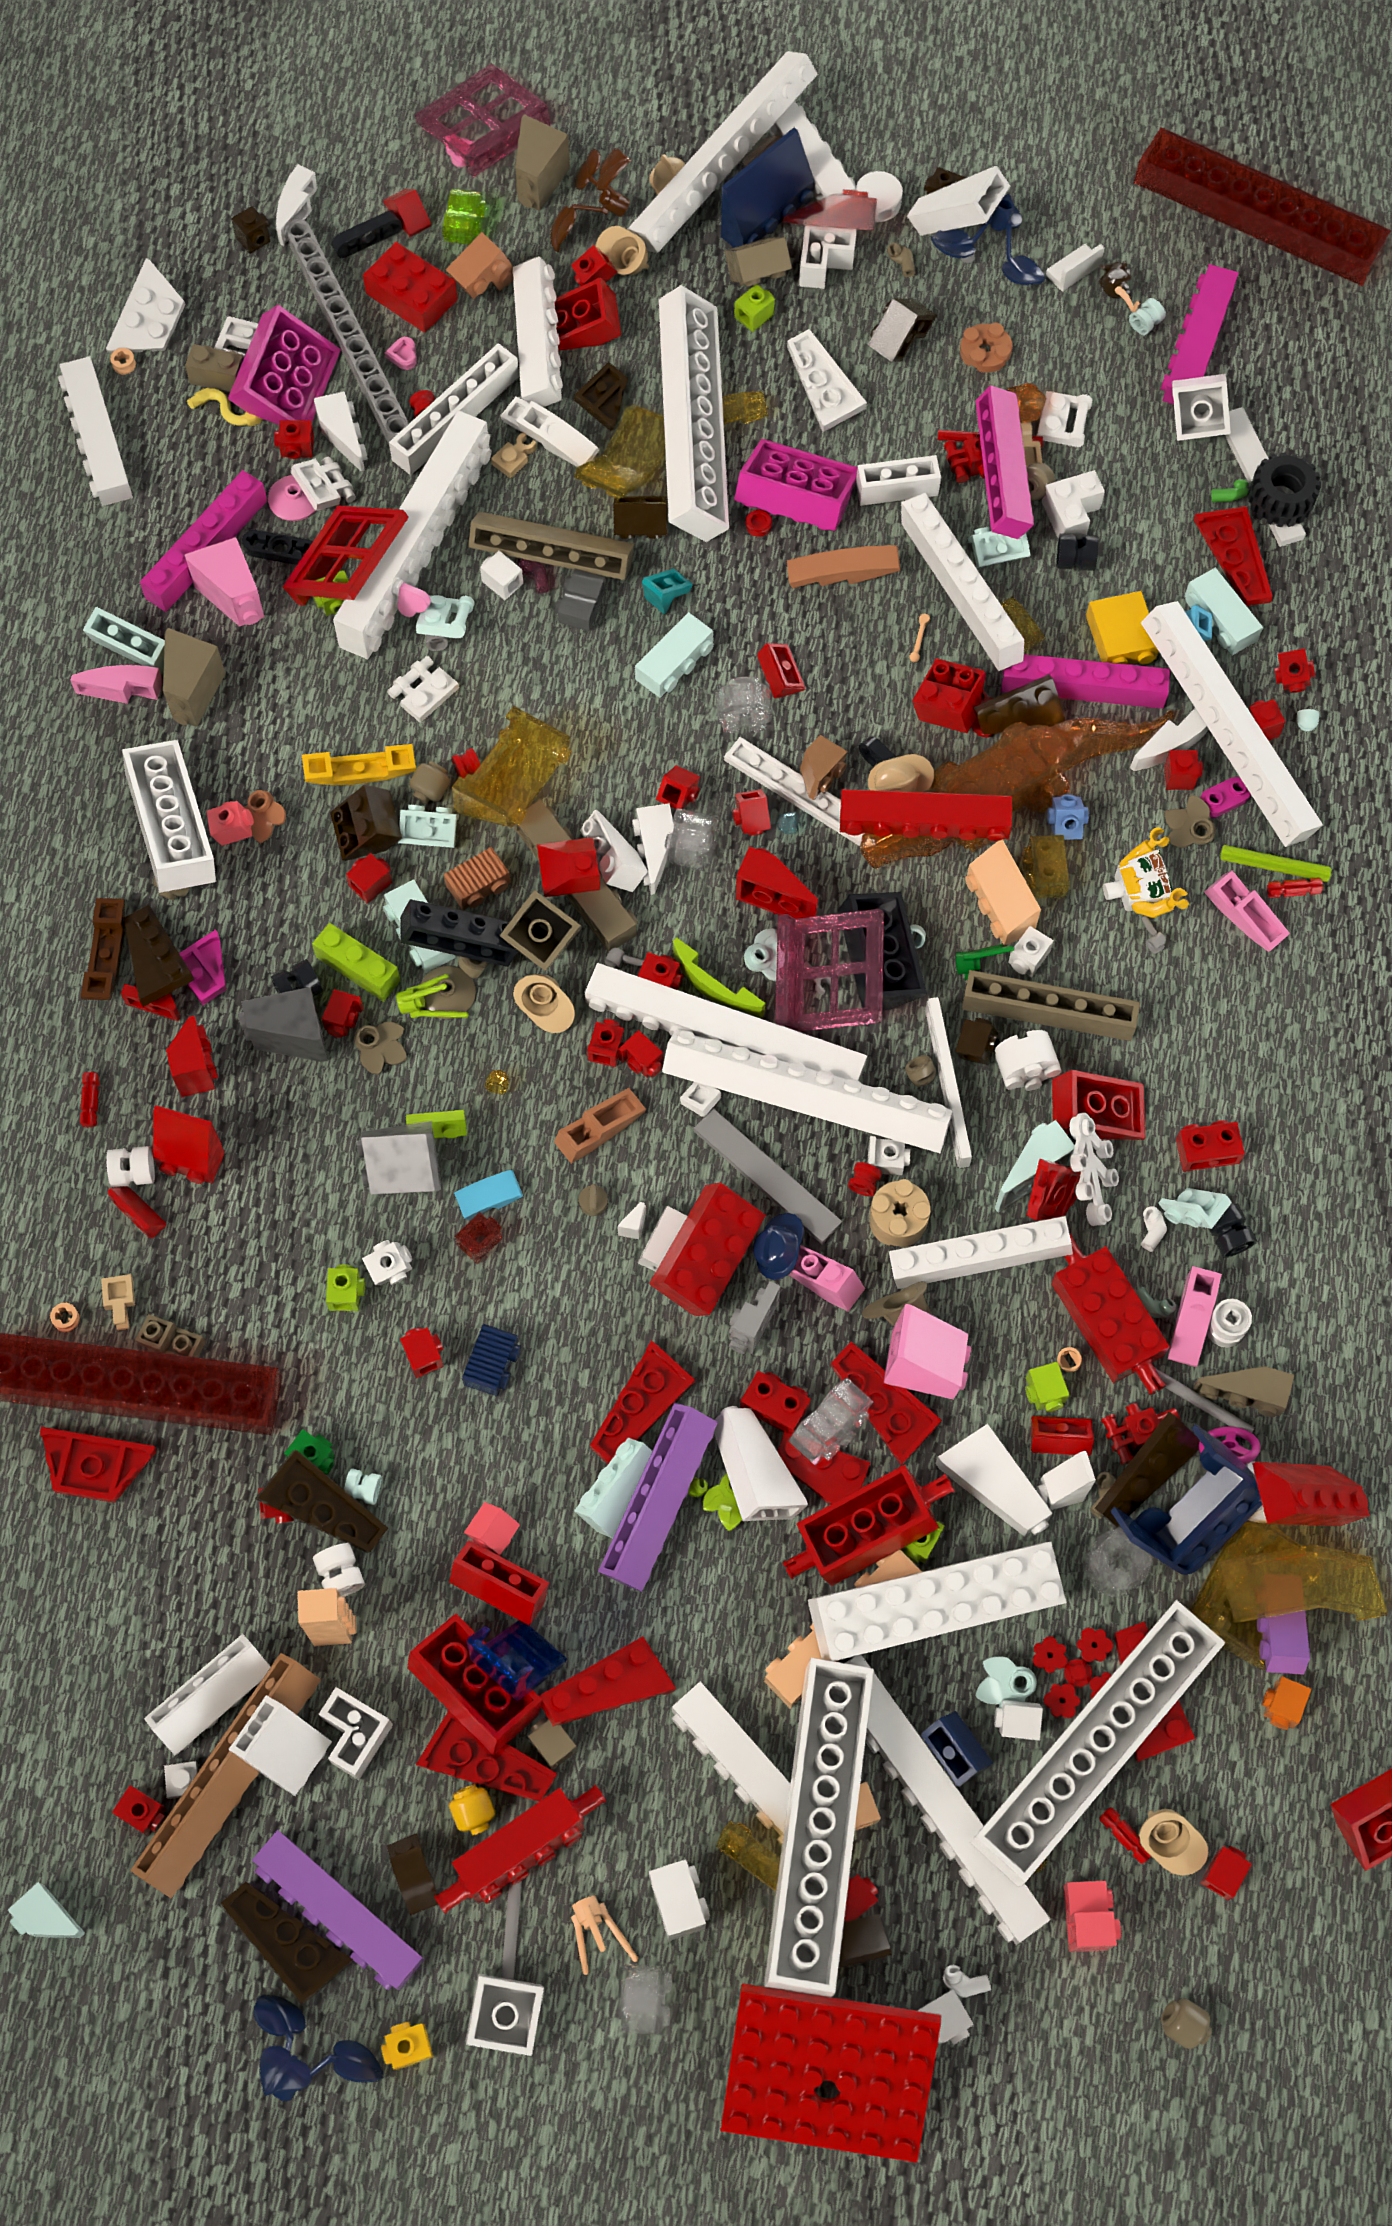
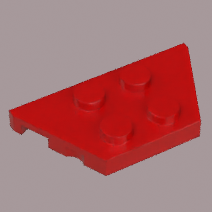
M1040 1159L1026 1216L1036 1221L1065 1216L1077 1199L1074 1190L1079 1183L1081 1171L1074 1172L1070 1166Z
M46 1427L40 1428V1435L43 1438L46 1452V1462L51 1474L52 1489L55 1493L115 1503L157 1451L156 1447L152 1445Z

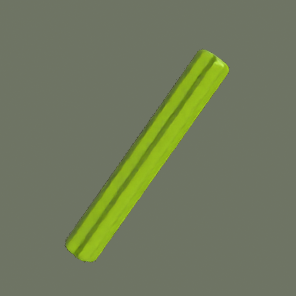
M1223 845L1220 853V858L1223 861L1309 879L1321 878L1323 882L1329 881L1332 871L1329 866L1229 845Z

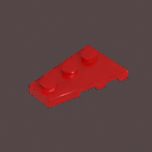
M784 1432L777 1451L791 1475L802 1484L808 1486L829 1504H833L862 1488L870 1466V1462L788 1432Z

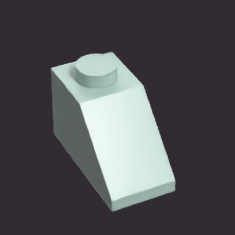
M39 1882L8 1909L14 1917L10 1920V1923L21 1935L27 1933L34 1937L81 1938L85 1934L47 1887Z

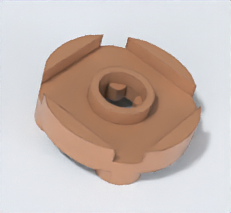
M978 324L964 331L960 344V355L964 363L969 367L972 365L980 372H994L1003 368L1010 359L1012 340L1001 324ZM984 344L991 346L990 351H986L984 348L980 349V347Z

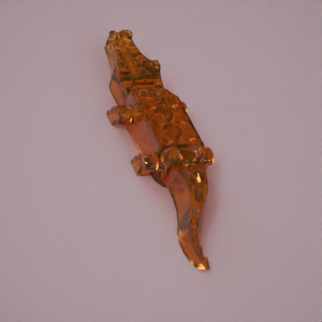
M1169 710L1155 720L1135 724L1088 717L1064 721L1052 727L1045 725L1029 727L1024 722H1016L1004 729L1001 738L987 750L960 765L952 761L940 765L934 770V780L931 787L923 793L1012 796V812L1026 806L1028 809L1031 808L1033 812L1038 811L1039 814H1042L1048 808H1052L1053 797H1061L1069 791L1071 785L1064 772L1096 756L1129 751L1144 746L1168 720L1172 722L1174 714L1172 710ZM865 833L862 835L860 852L869 865L877 869L905 857H930L957 841L959 846L963 845L966 850L970 849L972 853L986 846L991 841L988 838L963 840L959 837H946L944 839H935L931 836L907 838L903 835L879 837L875 834Z

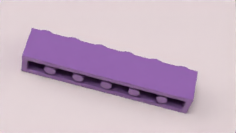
M674 1403L598 1570L599 1573L642 1592L650 1578L655 1561L663 1549L668 1532L675 1523L681 1503L688 1494L694 1474L700 1467L707 1445L713 1438L717 1421L692 1407Z
M279 1830L274 1833L252 1859L258 1866L254 1871L268 1884L272 1879L282 1887L278 1893L291 1905L297 1900L306 1909L302 1915L315 1926L320 1922L329 1929L326 1936L340 1948L344 1943L354 1951L350 1957L363 1969L369 1964L378 1972L374 1979L388 1991L392 1986L400 1991L424 1962V1958Z

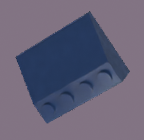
M795 127L722 186L721 237L734 248L759 241L765 235L772 234L783 220L790 219L801 205L808 204L813 198L814 178L799 132Z

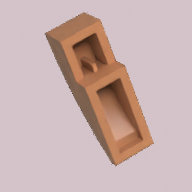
M627 1088L585 1111L581 1119L560 1129L554 1143L572 1164L629 1126L646 1111V1108L630 1088Z

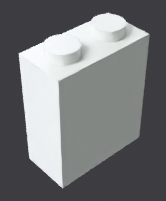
M266 1695L229 1750L275 1784L296 1796L300 1788L307 1782L308 1776L317 1763L325 1756L326 1750L332 1741L284 1705Z

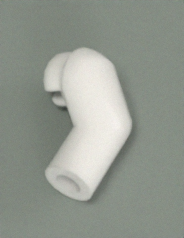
M950 1965L944 1971L943 1981L945 1985L951 1990L954 1989L955 1993L960 1997H968L991 1991L987 1974L970 1979L956 1965Z

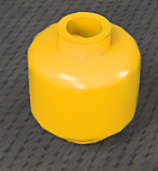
M472 1784L452 1794L454 1799L449 1803V1810L458 1830L464 1832L471 1831L472 1835H476L490 1828L488 1822L494 1818L496 1812L486 1789L477 1788L476 1784Z

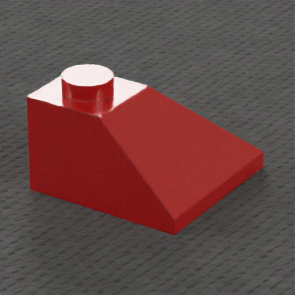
M593 837L537 844L544 897L600 890V876Z

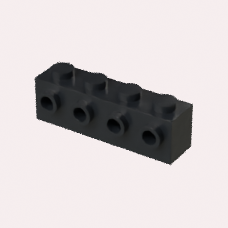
M412 899L408 901L400 916L401 943L506 967H509L518 952L515 947L500 937V934L510 923L508 921Z

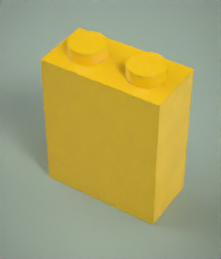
M1142 591L1089 602L1086 618L1101 662L1126 665L1139 663L1145 665L1157 659L1159 651L1141 624L1149 614Z

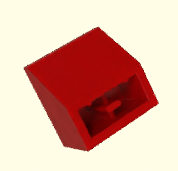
M936 658L912 700L918 720L968 733L976 718L974 707L981 703L986 676L985 671Z
M195 1016L188 1017L166 1049L171 1075L181 1098L214 1090L213 1079L218 1078L217 1069L211 1057L212 1048L210 1040L206 1035L204 1025L198 1026Z

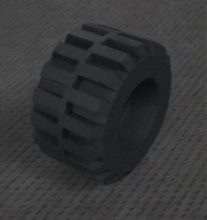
M1283 452L1279 456L1273 454L1269 456V459L1265 458L1261 461L1260 466L1258 465L1248 491V502L1252 503L1250 508L1253 512H1258L1257 517L1260 520L1264 518L1267 520V524L1276 523L1277 527H1283L1284 524L1291 527L1294 526L1295 522L1300 524L1305 518L1309 517L1319 495L1321 482L1319 481V472H1314L1316 467L1313 464H1308V459L1304 457L1300 459L1297 457L1298 454L1294 453L1289 456L1286 452ZM1274 486L1287 487L1294 494L1280 492Z

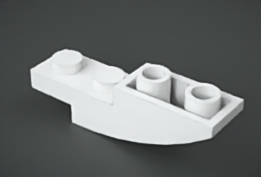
M516 396L500 416L506 424L539 441L546 450L582 470L587 467L599 451V448L584 435L533 401L528 403Z

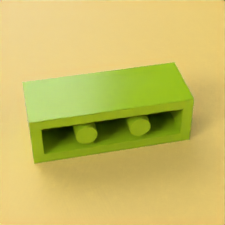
M330 922L312 943L316 958L383 1002L401 981L397 966Z

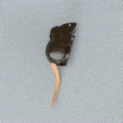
M1117 261L1101 264L1099 268L1105 271L1099 280V285L1103 287L1107 296L1123 298L1130 310L1135 313L1140 302L1136 301L1133 306L1129 297L1131 293L1127 281L1131 280L1129 268H1127V262Z

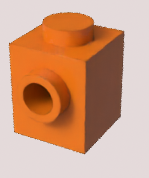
M1281 1676L1275 1682L1273 1689L1268 1688L1265 1693L1262 1705L1266 1707L1263 1716L1270 1718V1723L1278 1728L1288 1730L1289 1727H1296L1300 1723L1311 1688Z

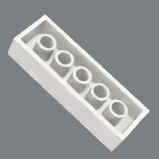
M178 740L122 749L126 778L159 893L216 882L214 858Z

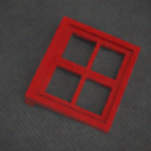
M337 506L283 585V588L296 604L303 606L306 605L311 596L354 600L409 516L401 509ZM359 523H362V524L360 525V527L358 528V530L356 531V533L354 534V536L351 538V536L353 535V533L355 532V530H356L357 527L359 526ZM371 524L386 525L371 548L356 547ZM348 558L363 559L347 584L332 582ZM335 562V564L333 565V567L331 568V570L329 571V573L323 581H315L323 578L332 566V564Z

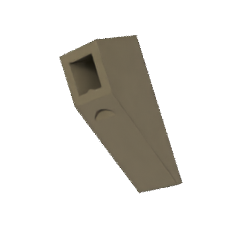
M1262 1366L1200 1377L1194 1384L1193 1390L1199 1391V1394L1207 1399H1217L1219 1397L1229 1400V1404L1234 1407L1246 1408L1249 1406L1259 1409L1258 1412L1264 1416L1276 1417V1415L1281 1416L1287 1408L1294 1374Z

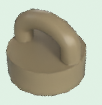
M459 956L458 959L460 968L471 978H478L488 965V962Z
M921 1055L912 1059L905 1067L909 1079L917 1087L929 1084L936 1075L935 1065L930 1056Z
M591 1184L584 1188L579 1195V1207L586 1215L598 1216L606 1210L608 1198L606 1192L601 1187Z

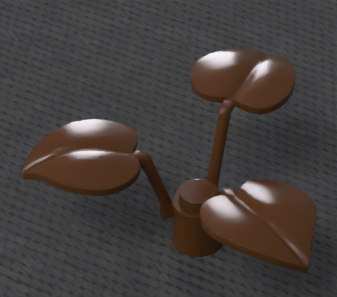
M592 149L587 156V160L580 166L575 177V187L578 190H582L589 181L593 183L599 191H602L599 197V203L602 204V207L572 204L570 208L564 206L556 216L550 232L551 244L556 252L559 253L562 242L573 227L578 209L601 212L605 215L610 211L618 217H622L626 213L630 199L615 191L609 185L632 162L621 150L613 149L606 157L600 168L598 181L593 176L601 163V155L598 150Z

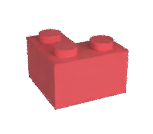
M1106 1881L1067 1882L1063 1885L1069 1952L1104 1951L1117 1946L1116 1940L1121 1939V1926L1119 1919H1114V1911H1109V1909H1113L1112 1889H1107Z

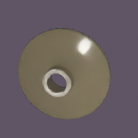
M443 966L432 970L424 977L421 984L448 974V979H443L436 985L445 983L452 987L448 992L440 990L424 996L425 1006L423 1008L425 1010L467 1012L473 1005L476 997L475 984L473 979L462 969L453 966ZM437 1017L440 1019H453L451 1017Z

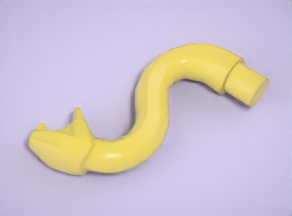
M202 389L194 393V396L187 400L188 405L192 409L205 404L207 401L217 400L220 403V411L223 418L233 425L254 426L263 420L248 412L242 415L234 414L231 411V403L228 396L218 389Z

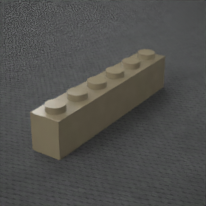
M480 511L471 521L468 546L469 548L493 553L500 551L507 556L569 569H578L625 580L631 570L634 543Z
M541 799L513 816L514 829L538 861L537 844L574 840L570 830L566 826L562 828L558 823V816L551 806L546 807ZM599 870L600 890L567 894L565 896L609 953L612 948H618L637 936L636 924H638V921L630 909L627 911L621 905L622 900L615 889L612 888L610 890Z
M969 970L962 1010L1127 1041L1132 1040L1136 1030L1140 1002L972 970Z

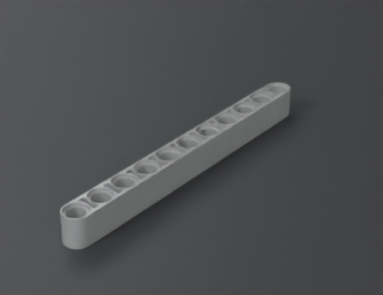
M293 219L287 224L286 228L290 248L389 444L408 425L407 418L308 222L304 219Z

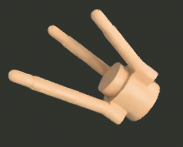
M596 1896L584 1898L572 1905L575 1915L571 1919L576 1930L580 1962L584 1975L589 1973L582 1925L585 1930L591 1928L599 1950L604 1952L606 1947L597 1926L603 1922L601 1917L634 1962L638 1961V1956L608 1914L605 1904H599Z

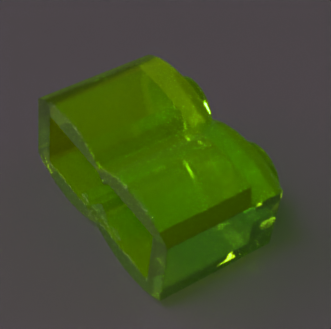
M451 188L442 227L443 240L445 242L470 245L481 233L482 222H480V217H485L487 206L486 201L482 199V192Z

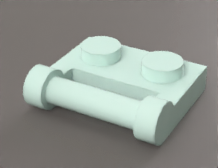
M441 595L429 596L431 599L430 606L420 613L416 623V633L450 638L463 637L466 631L465 622L468 614L473 610L474 600L469 596H462L460 599L445 598ZM451 613H457L455 620L449 624L448 621Z

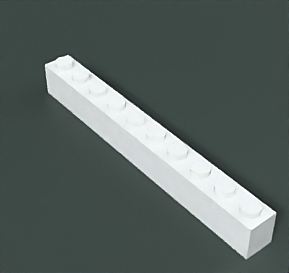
M787 51L630 225L627 230L636 234L644 241L647 251L658 253L818 75L807 54Z
M1179 602L1156 606L1141 622L1142 626L1285 847L1307 840L1323 826L1322 822Z
M600 963L596 964L585 991V1001L592 1009L599 1012H604L605 1010L613 1012L622 1020L631 1021L633 1019L642 1022L648 1029L658 1030L659 1028L668 1031L671 1036L675 1030L689 1031L698 1037L717 1039L722 1044L744 1047L753 1053L772 1055L784 1062L800 1063L812 1070L827 1071L832 1073L833 1076L843 1079H855L859 1082L866 1066L867 1055Z
M675 1030L668 1041L662 1072L937 1153H941L953 1110L947 1109L941 1104H930L919 1101L910 1095L902 1096L889 1092V1090L882 1087L874 1088L867 1086L855 1079L836 1077L830 1072L812 1070L800 1063L784 1062L772 1055L753 1053L747 1048L722 1044L717 1039L698 1037L689 1031Z
M861 1654L854 1656L844 1663L870 1668ZM873 1672L865 1742L874 1754L878 1751L886 1761L883 1763V1767L893 1780L898 1778L904 1786L901 1792L907 1802L912 1807L917 1805L921 1810L923 1816L920 1819L931 1834L935 1831L943 1841L939 1846L950 1861L955 1858L962 1869L958 1872L969 1888L974 1885L981 1895L978 1901L988 1915L994 1913L1000 1924L997 1928L1008 1943L1013 1940L1016 1945L1051 1919L1025 1883L1018 1887L970 1843L984 1827Z

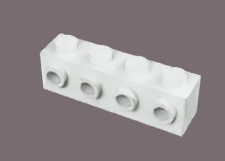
M242 1634L144 1719L175 1756L180 1751L187 1749L205 1729L214 1726L219 1717L228 1709L237 1706L242 1701L243 1696L259 1685L271 1666Z

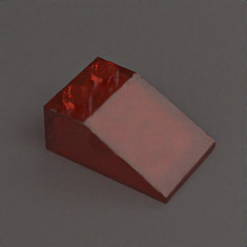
M843 189V194H831L784 216L783 222L806 226L874 231L877 198L868 197L869 192Z

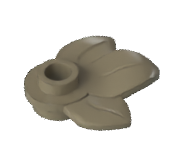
M1190 795L1186 810L1169 809L1164 812L1166 824L1173 830L1168 835L1171 845L1186 848L1193 843L1205 845L1214 839L1216 828L1209 819L1210 809L1201 798ZM1199 828H1204L1207 833L1200 836L1196 831Z
M384 1022L377 1027L371 1025L363 1026L356 1032L354 1042L357 1049L361 1051L360 1062L368 1072L380 1075L384 1063L387 1065H397L407 1060L405 1049L398 1041L404 1033V1028L394 1022ZM365 1038H374V1041L372 1043H364Z

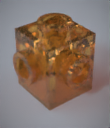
M1033 383L1008 387L1006 391L1016 393L1020 424L1040 420L1047 397Z

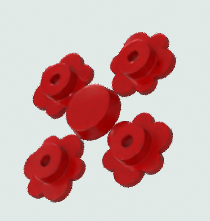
M1092 1628L1083 1629L1081 1639L1076 1643L1077 1648L1082 1650L1081 1657L1083 1660L1074 1659L1067 1663V1658L1064 1655L1066 1647L1063 1644H1058L1054 1637L1048 1636L1044 1638L1042 1643L1035 1644L1033 1649L1036 1654L1032 1660L1035 1667L1044 1668L1047 1673H1053L1055 1669L1065 1667L1064 1676L1068 1683L1062 1686L1053 1684L1050 1692L1045 1694L1043 1698L1044 1705L1051 1708L1050 1713L1052 1716L1059 1717L1061 1715L1066 1719L1072 1718L1076 1712L1075 1707L1080 1704L1079 1697L1075 1695L1074 1687H1083L1089 1683L1090 1689L1093 1691L1090 1695L1092 1699L1112 1676L1110 1673L1105 1672L1101 1677L1092 1678V1670L1087 1663L1093 1662L1095 1659L1099 1662L1104 1661L1106 1654L1113 1649V1643L1109 1638H1105L1106 1632L1104 1630L1098 1629L1095 1632ZM1047 1654H1051L1052 1658H1048ZM1059 1699H1063L1064 1703H1060Z

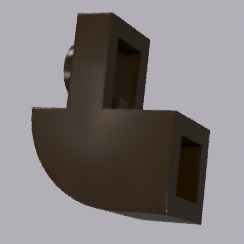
M417 1833L386 1845L394 1875L410 1915L438 1905L434 1898L435 1895H438Z

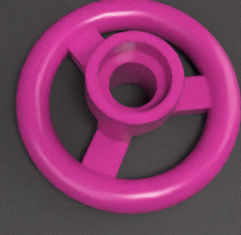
M1227 1426L1208 1431L1215 1438L1226 1436V1440H1223L1222 1443L1245 1465L1252 1462L1260 1453L1261 1446L1258 1438L1248 1430ZM1236 1436L1247 1440L1251 1444V1450L1239 1446ZM1199 1441V1451L1201 1453L1205 1447Z

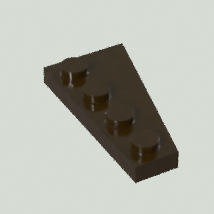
M149 905L124 917L138 996L143 1007L194 981L190 970Z
M1168 1412L1095 1509L1107 1521L1118 1527L1119 1523L1111 1513V1510L1116 1507L1130 1516L1199 1450L1200 1440L1178 1417Z
M297 1450L290 1453L255 1498L340 1541L350 1543L351 1546L365 1553L372 1551L388 1529L386 1525Z
M247 1882L243 1883L220 1903L224 1911L301 2006L353 1962L352 1958L333 1947L330 1942L311 1931L301 1921L289 1915L279 1905Z

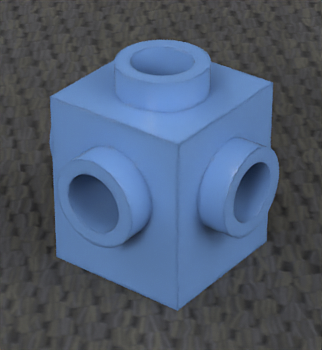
M1071 794L1053 797L1052 808L1047 809L1048 825H1051L1054 840L1083 839V825L1088 824L1089 812L1088 807L1083 806L1081 797Z

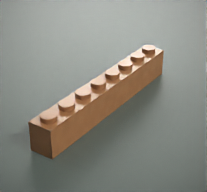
M283 1653L279 1654L130 1870L131 1872L172 1899L176 1891L183 1886L185 1878L191 1869L202 1858L204 1850L213 1837L219 1833L230 1812L239 1804L243 1793L252 1780L259 1774L258 1770L229 1750L235 1739L266 1695L298 1715L306 1701L314 1694L321 1679L296 1660Z

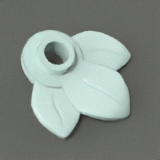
M769 928L756 935L754 944L750 945L744 953V960L750 970L754 972L761 971L772 981H785L788 979V972L785 966L794 961L798 955V950L791 943L779 941L777 929ZM755 954L760 955L762 957V960L758 959L755 956Z
M990 1657L983 1661L984 1669L989 1676L980 1683L976 1691V1697L988 1704H999V1708H1001L1002 1700L1025 1702L1026 1697L1030 1696L1036 1689V1676L1027 1667H1016L1007 1657ZM1019 1676L1025 1677L1026 1680L1022 1687L1015 1685V1680Z

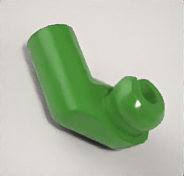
M1240 479L1234 482V488L1212 489V503L1233 502L1246 497L1249 491L1247 489L1248 482Z

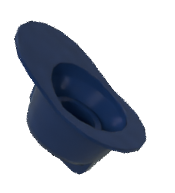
M784 1213L772 1218L765 1226L763 1232L754 1241L753 1254L757 1261L758 1269L768 1279H783L796 1266L804 1226L801 1219L795 1214Z

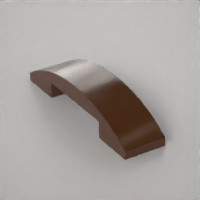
M96 898L92 921L94 934L88 972H84L81 999L110 1001L112 998L121 960L125 925V899Z

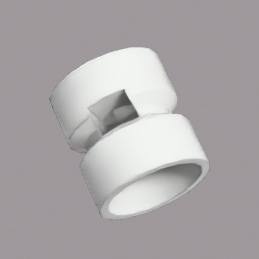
M134 1147L131 1152H128L125 1148L108 1150L107 1173L110 1186H129L131 1181H134L136 1185L154 1183L155 1168L151 1147ZM130 1164V1170L127 1171L126 1165Z
M1237 1299L1221 1301L1212 1312L1207 1330L1208 1338L1220 1347L1229 1348L1237 1345L1252 1324L1250 1309L1245 1303Z
M350 1543L329 1547L313 1557L319 1576L325 1577L321 1582L324 1589L337 1588L341 1597H345L365 1586L359 1567L353 1566L356 1558Z

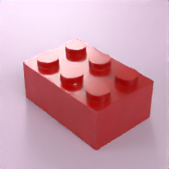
M395 242L363 274L365 292L368 296L424 333L458 300L456 281L398 242Z

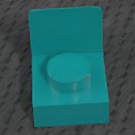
M674 568L645 577L642 580L646 600L663 614L667 612L675 597L689 593L693 586L689 580Z

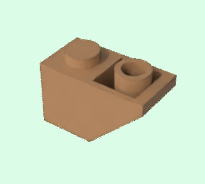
M821 735L806 749L800 767L808 796L813 801L821 792L825 794L830 788L835 777L840 778L847 767L844 761L848 751Z

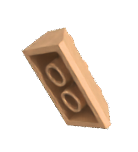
M1003 839L999 840L969 864L965 880L971 892L975 891L979 898L978 906L983 915H988L992 922L990 926L993 935L997 939L1000 938L1005 946L1020 940L1029 926L1036 929L1041 909Z

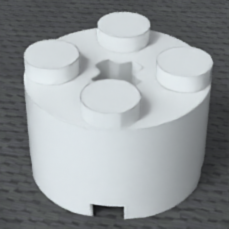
M1046 1031L1026 1032L1028 1037L1018 1039V1036L1015 1035L1004 1040L995 1048L996 1061L1008 1090L1025 1087L1026 1091L1035 1090L1042 1086V1081L1055 1077L1062 1072L1052 1041Z

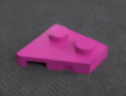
M215 929L179 953L194 978V981L187 985L202 1005H205L227 990L220 937Z

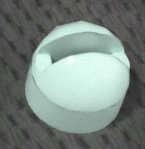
M1304 709L1297 712V724L1301 730L1308 732L1316 728L1319 723V711Z
M913 924L910 925L912 934L913 931L918 932L914 941L915 948L918 949L923 946L926 933L921 926Z

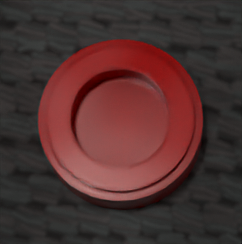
M760 509L751 511L746 517V530L749 534L756 537L767 535L772 528L771 515Z

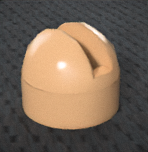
M1067 1347L1059 1352L1057 1362L1063 1371L1075 1372L1082 1364V1357L1078 1350ZM1068 1353L1076 1364L1072 1368L1064 1357Z

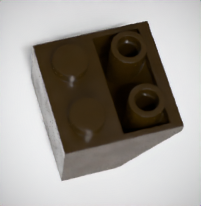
M363 785L330 812L343 861L364 857L370 853L376 854L387 851L402 839L390 790Z

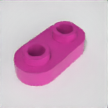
M1232 777L1205 790L1200 798L1210 809L1209 817H1218L1245 804L1251 793L1240 777ZM1233 787H1239L1242 791H1236ZM1210 798H1215L1218 802L1213 803L1210 801Z

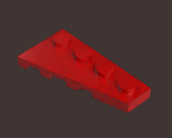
M850 1342L831 1362L834 1372L901 1466L941 1424L942 1420L906 1388L884 1383L885 1370L854 1343Z

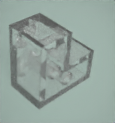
M846 1377L830 1390L818 1409L799 1424L788 1441L814 1465L824 1458L829 1461L839 1451V1445L846 1447L856 1436L853 1430L855 1427L857 1429L861 1427L870 1415L867 1413V1410L873 1401Z

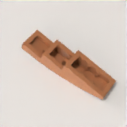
M897 545L838 549L787 560L789 584L792 588L818 582L821 586H826L847 580L849 584H855L901 571Z

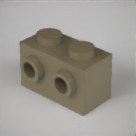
M193 344L185 364L189 382L198 386L230 392L244 357L243 354L235 351H224L207 345Z

